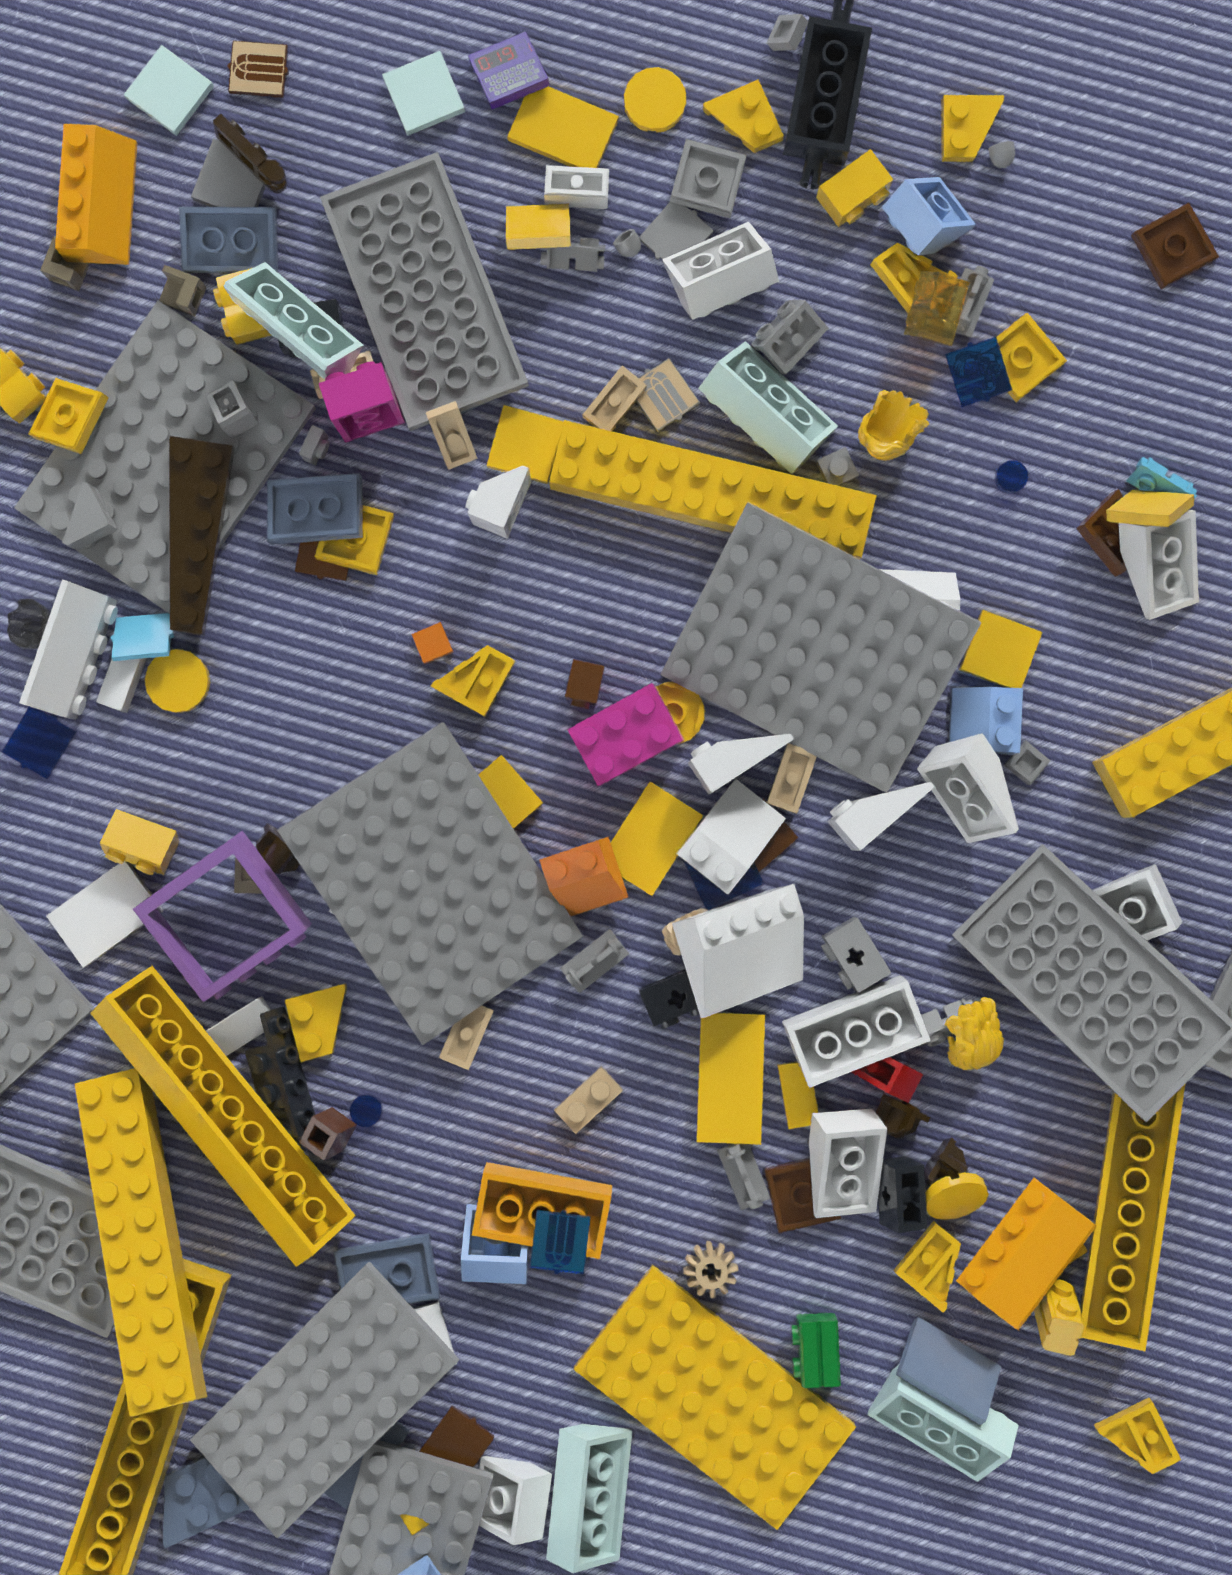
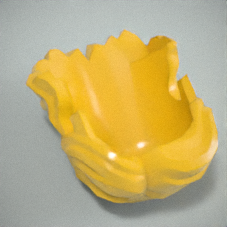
M880 391L873 405V410L871 409L862 419L858 430V439L868 453L878 460H892L904 455L913 445L915 437L919 433L924 432V428L929 425V422L926 420L929 415L927 409L920 407L919 403L910 406L912 399L905 398L902 391Z
M982 997L980 1001H975L971 1005H960L958 1016H950L945 1021L944 1025L956 1036V1041L952 1036L947 1037L949 1043L948 1059L953 1066L963 1070H978L991 1065L1000 1056L1004 1045V1038L1000 1031V1022L997 1018L998 1012H996V1003L993 999Z

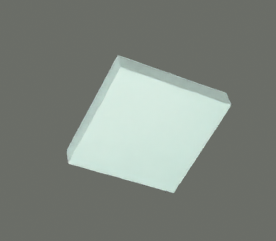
M161 45L124 93V96L128 101L177 136L213 89L214 85L209 79Z
M441 51L382 74L407 136L465 113L463 103Z

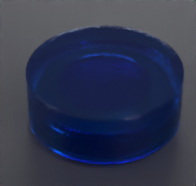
M1006 461L995 472V484L1004 493H1017L1027 484L1028 471L1019 461Z
M373 1094L359 1095L350 1106L351 1119L361 1127H370L376 1124L383 1113V1105L380 1099Z

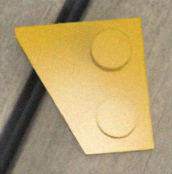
M759 79L703 103L702 109L704 113L708 116L711 114L720 121L727 132L732 136L740 138L743 145L753 153L783 141L784 135Z
M487 645L467 661H463L454 667L445 676L435 680L431 687L485 717L516 661Z

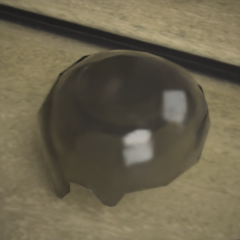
M20 599L17 601L18 608L7 614V633L9 639L23 650L38 649L51 612L34 599Z

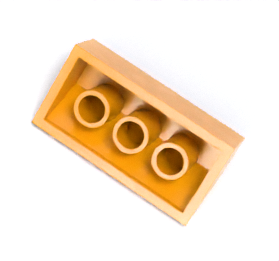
M64 124L55 249L66 262L129 265L137 158L136 140L97 125Z
M486 1162L481 1180L472 1236L533 1247L537 1213H554L550 1214L546 1242V1249L553 1251L558 1216L555 1214H562L559 1216L556 1251L563 1252L567 1216L563 1215H570L565 1252L572 1254L577 1217L572 1216L586 1217L590 1219L585 1257L600 1259L612 1197V1185Z
M1033 1178L956 1281L982 1304L1019 1331L1097 1225L1036 1178Z

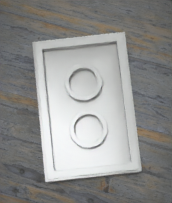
M124 861L123 864H117L46 917L84 968L144 926L133 911V908L150 897L152 893L131 864ZM161 906L157 907L160 913L164 911Z

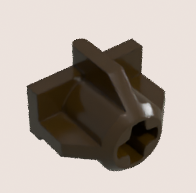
M267 823L263 827V835L256 842L257 851L275 874L295 871L300 863L277 829Z
M884 1093L876 1110V1114L887 1127V1134L897 1139H903L905 1136L915 1132L921 1120L928 1123L931 1118L914 1105Z
M952 1137L943 1140L940 1147L926 1164L924 1172L925 1183L929 1186L943 1177L950 1176L953 1180L960 1178L959 1174L968 1173L963 1150L955 1145L956 1140Z

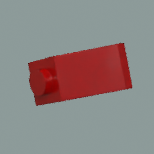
M891 1056L852 1071L853 1074L877 1088L908 1103L923 1076L922 1073Z

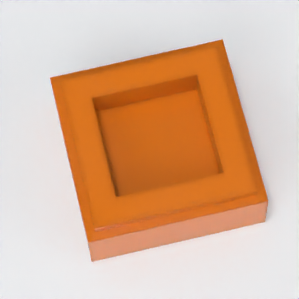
M441 622L411 634L424 664L454 652Z

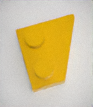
M943 95L941 100L942 162L974 161L1004 101V95Z
M898 242L873 259L870 264L908 314L949 286L958 277L951 270L946 273L932 266V260L922 255L914 254L909 248Z
M346 983L285 1000L301 1062L334 1052L344 995L347 991Z
M933 1221L893 1271L944 1313L948 1305L946 1300L950 1284L953 1282L954 1264L958 1259L961 1243L938 1223Z
M1149 1397L1094 1424L1099 1434L1114 1443L1121 1451L1136 1460L1151 1474L1181 1461L1164 1423Z

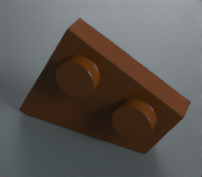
M1119 489L1111 492L1076 528L1114 577L1123 574L1127 570L1120 552L1119 523L1107 521L1106 513L1108 508L1123 497Z

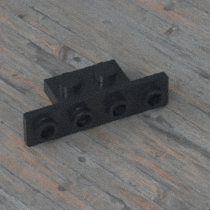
M282 1006L260 1013L267 1044L245 1050V1055L257 1095L270 1111L285 1107L293 1137L297 1138L303 1136L312 1116L316 1114L313 1109L286 1008Z

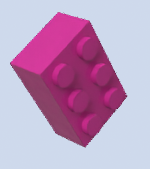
M373 361L365 362L357 366L356 371L344 374V372L332 373L325 377L326 381L318 383L330 420L345 443L405 423L395 391L381 362L377 364Z
M653 683L567 729L598 786L608 783L685 740Z

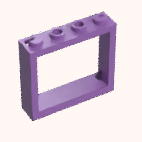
M243 831L133 908V911L202 1002L212 996L216 1000L221 998L232 989L230 983L236 979H239L241 983L257 972L254 968L262 961L265 965L273 962L282 954L279 949L289 944L293 948L306 938L304 932L312 924ZM234 854L289 930L212 982L158 911L157 907Z

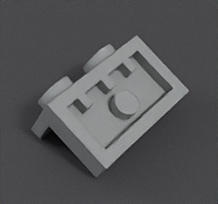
M788 300L782 304L777 310V317L757 331L756 339L751 344L755 350L762 351L781 374H787L829 329L806 300Z

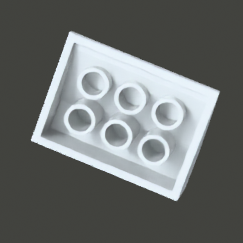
M794 884L774 888L672 923L701 1018L708 1017L803 980L804 914Z

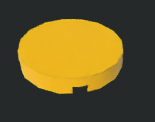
M660 67L646 68L636 73L627 83L624 93L625 112L630 122L640 130L646 132L648 130L656 131V133L665 132L675 127L683 117L686 106V90L680 78L670 70Z
M180 649L170 650L169 656L155 657L147 667L145 676L146 692L152 702L161 709L174 713L188 712L196 708L208 695L211 683L209 670L202 660L193 653Z
M665 682L656 686L685 739L681 743L691 740L700 731L704 721L705 707L700 695L675 682Z
M965 1172L959 1174L960 1178L952 1180L950 1176H946L936 1181L925 1192L928 1214L935 1219L950 1220L976 1211L987 1201L989 1195L983 1178L977 1174Z

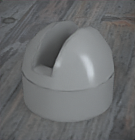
M1001 142L988 148L990 160L994 166L1006 168L1013 162L1015 157L1014 142Z
M634 229L623 232L613 242L617 251L624 257H633L641 249L640 238Z

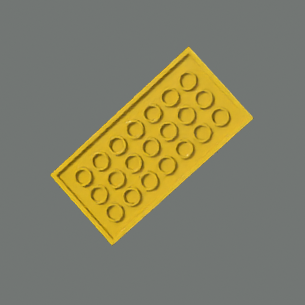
M653 1264L574 1365V1370L776 1530L779 1529L856 1428L854 1422L812 1389L803 1388L798 1378H794L793 1374Z

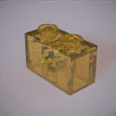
M921 271L915 285L912 306L906 317L904 335L933 344L952 346L970 282L940 272Z

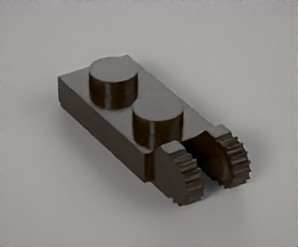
M219 114L213 120L216 138L267 188H270L273 193L276 192L278 194L284 191L287 182L283 167H280L276 160H266L268 156L262 147L256 142L251 144L244 137L245 133L234 120L229 122L222 114Z

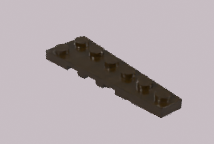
M170 436L169 439L170 630L175 632L205 636L235 452L233 445Z

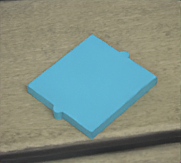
M161 613L116 618L114 635L111 636L113 643L112 660L122 661L169 656L170 642L174 637L173 631L170 630V614Z

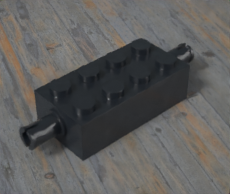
M834 0L831 20L809 16L783 150V155L805 159L799 184L806 189L810 176H812L810 189L819 188L823 162L845 166L850 151L872 27L850 23L852 7L854 5L853 0H846L844 10L841 9L843 0Z

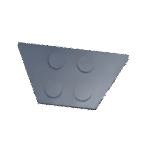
M204 1456L168 1472L165 1476L163 1546L165 1549L250 1509Z

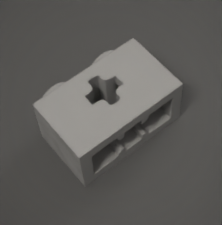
M853 916L821 936L825 944L821 945V948L830 962L837 961L842 970L837 974L847 990L853 988L854 991L860 993L891 974L890 969L857 917ZM849 949L860 951V954L857 956L858 963L855 964L852 961L846 960L850 956Z

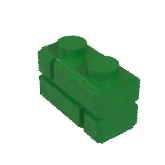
M835 1313L796 1315L797 1325H791L792 1345H798V1357L792 1358L794 1378H799L803 1388L841 1386L838 1320Z

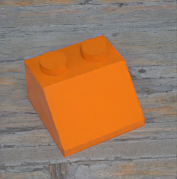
M609 837L539 860L549 891L558 903L565 907L570 917L629 897Z

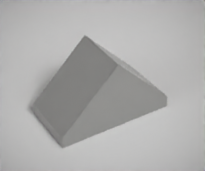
M234 380L206 396L219 426L231 439L259 424Z
M82 482L62 541L63 544L75 550H79L118 530L99 491L85 482Z

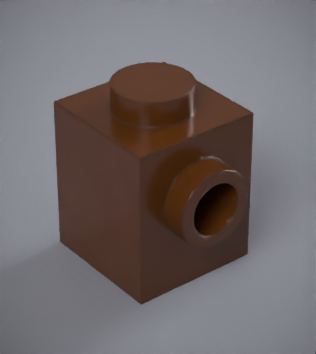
M573 659L565 693V699L571 700L570 706L589 710L590 705L597 706L605 666Z
M331 1107L312 1116L299 1143L325 1161L344 1151L357 1124Z

